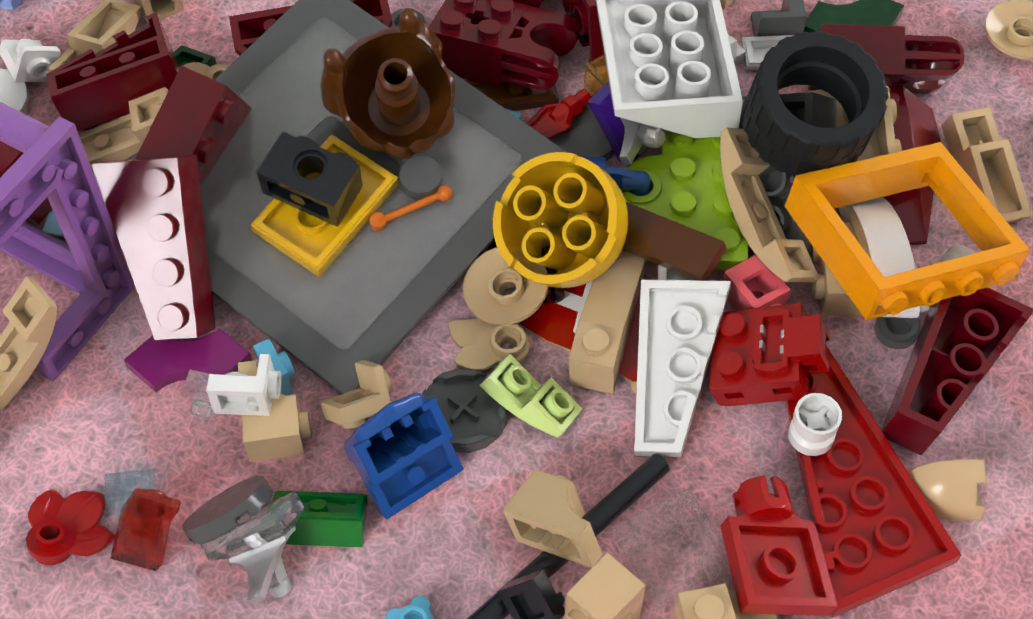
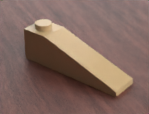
M622 250L612 266L601 276L593 280L569 355L570 386L614 394L641 287V280L643 279L647 263L646 259Z

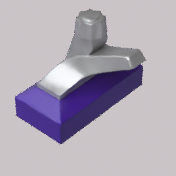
M609 81L588 101L618 161L623 163L624 166H630L649 147L658 148L663 146L666 137L665 132L661 129L614 115Z

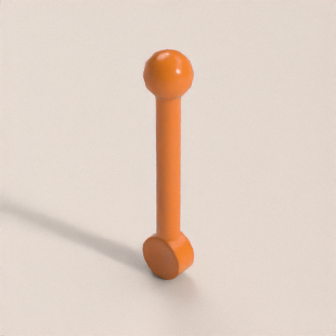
M442 185L437 189L436 193L386 214L381 212L373 213L369 218L370 226L375 231H382L386 228L387 222L439 200L443 202L449 201L453 196V191L449 186Z

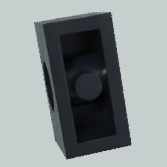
M282 131L257 170L262 193L337 227L363 187L360 165L353 158L341 152L334 154L320 148L317 143L306 136L299 135L295 137ZM311 173L320 174L316 178H305V176Z

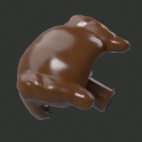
M405 8L401 11L399 27H388L378 30L349 46L343 55L337 49H327L324 52V70L320 84L323 106L330 113L336 114L343 119L350 133L361 145L373 151L388 153L399 159H408L415 154H422L430 150L437 138L444 137L450 133L455 121L452 112L455 100V82L453 75L441 57L442 42L436 36L434 30L421 21L417 12L412 8Z

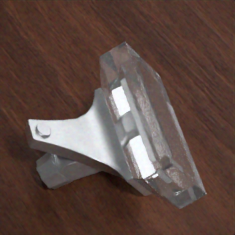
M292 492L269 502L255 516L249 517L247 512L239 516L240 519L237 521L239 525L235 527V530L214 541L200 544L208 560L229 559L230 563H237L245 567L248 573L247 600L255 604L265 600L267 591L271 593L274 599L280 598L292 590L281 554L288 538L296 530L295 524L304 510V506L296 492Z

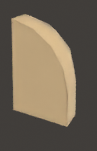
M984 459L936 461L909 471L912 479L938 518L947 520L982 519L985 504H980L977 483H987Z

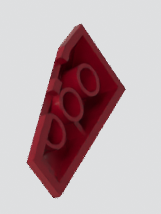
M892 85L891 88L889 87L890 99H894L897 106V117L893 124L895 139L900 140L902 151L941 142L933 109L904 86ZM930 186L883 197L892 205L899 216L910 245L927 243L934 191Z

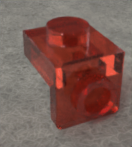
M136 488L121 509L110 559L157 571L163 564L171 521L179 512L181 501L168 497L159 490Z

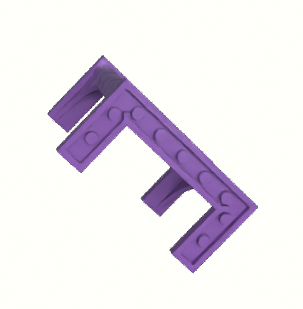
M0 102V141L23 152L20 158L0 177V252L80 294L55 322L47 348L36 366L39 374L54 382L133 290L135 285L75 124L58 117L50 126H47ZM46 198L49 200L67 244L24 222Z

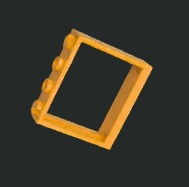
M941 142L796 175L784 206L866 321L889 314L895 316L904 310L922 305L932 306L941 300L958 295L968 296L987 287L995 285L1004 286L1006 282L1013 281L1016 275L1020 274V268L1030 252L1026 244ZM930 186L980 248L981 252L884 277L834 209Z

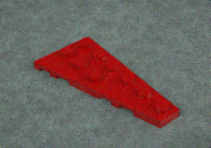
M825 344V357L829 363V372L807 374L809 378L808 394L822 393L832 397L842 410V421L831 448L825 454L807 456L797 450L796 453L811 520L815 521L838 606L831 613L833 618L957 563L961 553ZM799 400L785 401L790 423Z

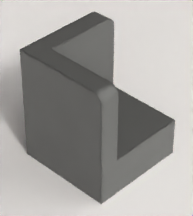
M783 0L781 10L752 12L751 22L754 37L795 35L796 33L804 32L807 18L804 1Z

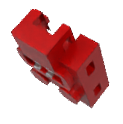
M802 303L723 312L712 350L709 390L720 406H737L799 400L808 395L809 378L807 374L829 372V363L825 357L826 341H830V332L822 315H807Z

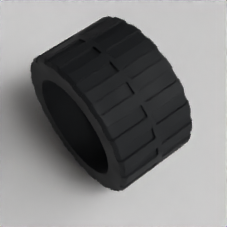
M805 31L780 40L775 47H771L765 54L744 103L743 127L748 135V142L751 147L758 152V156L765 163L768 162L777 171L785 172L792 175V177L856 162L864 152L887 109L888 88L885 85L886 78L883 71L877 66V61L872 55L866 53L862 46L838 34H828L824 31L807 33ZM792 85H809L822 89L832 95L842 105L849 124L834 128H823L807 124L795 117L785 107L778 90Z

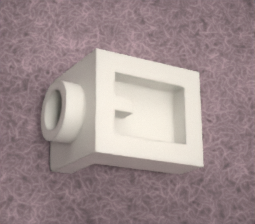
M2 39L0 45V56L15 82H47V68L61 56L57 46H42L40 40Z
M260 354L256 376H248L241 372H229L225 375L209 374L206 391L214 414L270 416L272 398L279 399L281 392V372L274 370L270 354Z

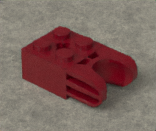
M445 0L429 25L442 42L441 57L450 71L460 78L501 87L504 81L536 90H549L556 84L560 76L561 66L557 55L568 54L574 48L579 38V28L572 17L512 0Z
M822 24L818 30L828 34L844 36L845 39L862 46L863 50L872 55L877 61V66L883 71L886 78V86L891 88L892 85H902L911 93L929 94L937 91L964 64L963 47L958 40L948 36L905 35V26ZM808 85V90H819L817 87Z

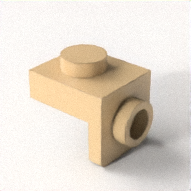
M366 360L356 362L355 368L360 388L321 401L324 419L342 425L346 429L357 428L369 420L370 416L375 415L384 406L391 403L389 393L392 390L391 381L387 372L380 364Z

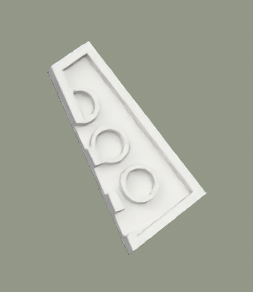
M641 280L635 456L651 457L653 454H658L661 457H682L720 321L730 292L731 281Z

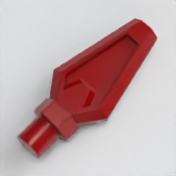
M582 89L574 96L570 94L560 103L544 104L526 124L550 140L570 130L573 118L578 116L583 111L582 109L589 105L588 101L592 96L586 89Z

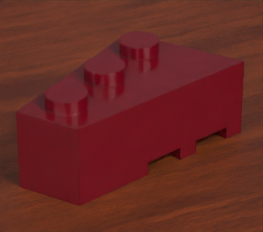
M157 12L145 17L148 24L130 35H127L124 30L115 34L113 38L116 43L94 54V51L89 49L46 74L50 97L61 118L75 124L77 132L89 130L100 123L129 114L128 101L164 87L169 91L179 68L172 46Z
M181 65L135 159L197 154L201 186L252 108L226 85Z

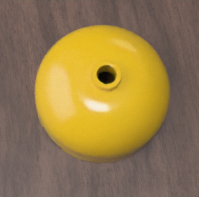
M553 152L530 159L512 173L515 177L506 187L500 202L496 200L493 212L495 242L501 256L510 267L514 268L523 277L544 286L571 288L595 280L612 266L620 255L626 241L628 210L621 189L605 170L576 154ZM550 245L548 253L542 257V248ZM529 261L558 271L555 274L548 273V275H543Z

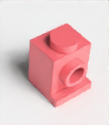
M757 255L724 271L722 281H731V288L727 299L736 310L785 305L788 303L791 289L781 278L768 269Z

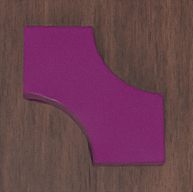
M220 328L208 336L189 341L174 339L154 340L152 335L124 359L126 367L155 392L181 380L194 379L208 382L209 374L225 375L229 372H238V362L252 361L250 352Z

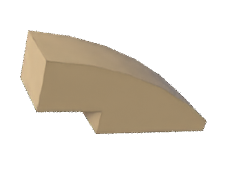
M103 0L67 34L68 49L47 68L48 73L89 49H92L94 54L116 43L113 36L122 30L127 35L133 33L141 17L142 6L122 0Z
M991 107L951 114L941 125L949 151L954 159L1007 223L1031 218L1033 215L1009 139H1000Z

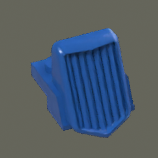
M413 393L387 404L363 425L358 427L344 443V450L349 460L354 463L377 510L385 519H389L464 470L450 441L454 436L435 397L431 396L425 400L421 393Z

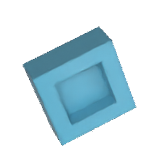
M270 339L253 345L258 363L260 354H270L274 370L281 372L280 394L286 396L293 394L289 378L295 376V371L286 352L277 353Z

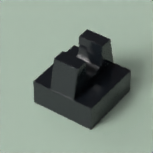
M547 566L509 581L497 591L513 619H561L565 615V608L563 606L565 598L561 592L556 593L548 579L551 573Z

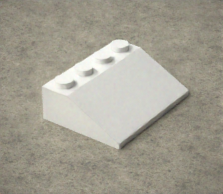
M596 0L614 115L616 117L693 138L720 137L721 131L726 127L739 128L743 99L720 0Z

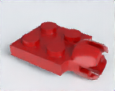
M765 476L750 478L742 482L738 491L732 495L737 517L728 516L720 526L740 613L829 616L838 606L815 521L805 520L796 515L793 511L787 485L782 479L776 476L770 478L774 494L769 493Z

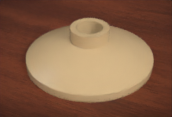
M1007 0L995 5L987 14L984 24L985 33L989 41L1006 55L1017 59L1033 60V1Z
M496 247L483 253L471 264L464 278L463 296L470 311L481 321L498 326L512 325L527 319L539 309L546 298L549 286H544L523 277L505 262ZM529 261L540 273L548 275L546 267ZM506 289H516L513 293L503 296Z

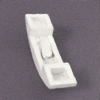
M880 197L838 208L842 221L852 222L859 244L884 277L916 269L905 229L896 211L886 199ZM920 306L904 310L895 316L889 314L882 317L918 318L921 310Z

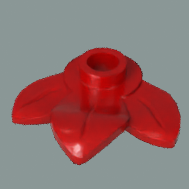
M53 489L39 495L28 511V521L32 527L26 536V546L29 554L41 564L56 565L64 562L70 554L87 557L105 549L115 539V535L109 529L98 525L105 511V496L100 492L80 491L64 499L61 494Z

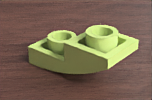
M511 354L504 358L479 385L512 414L531 426L555 437L561 436L583 409L552 377L541 385Z

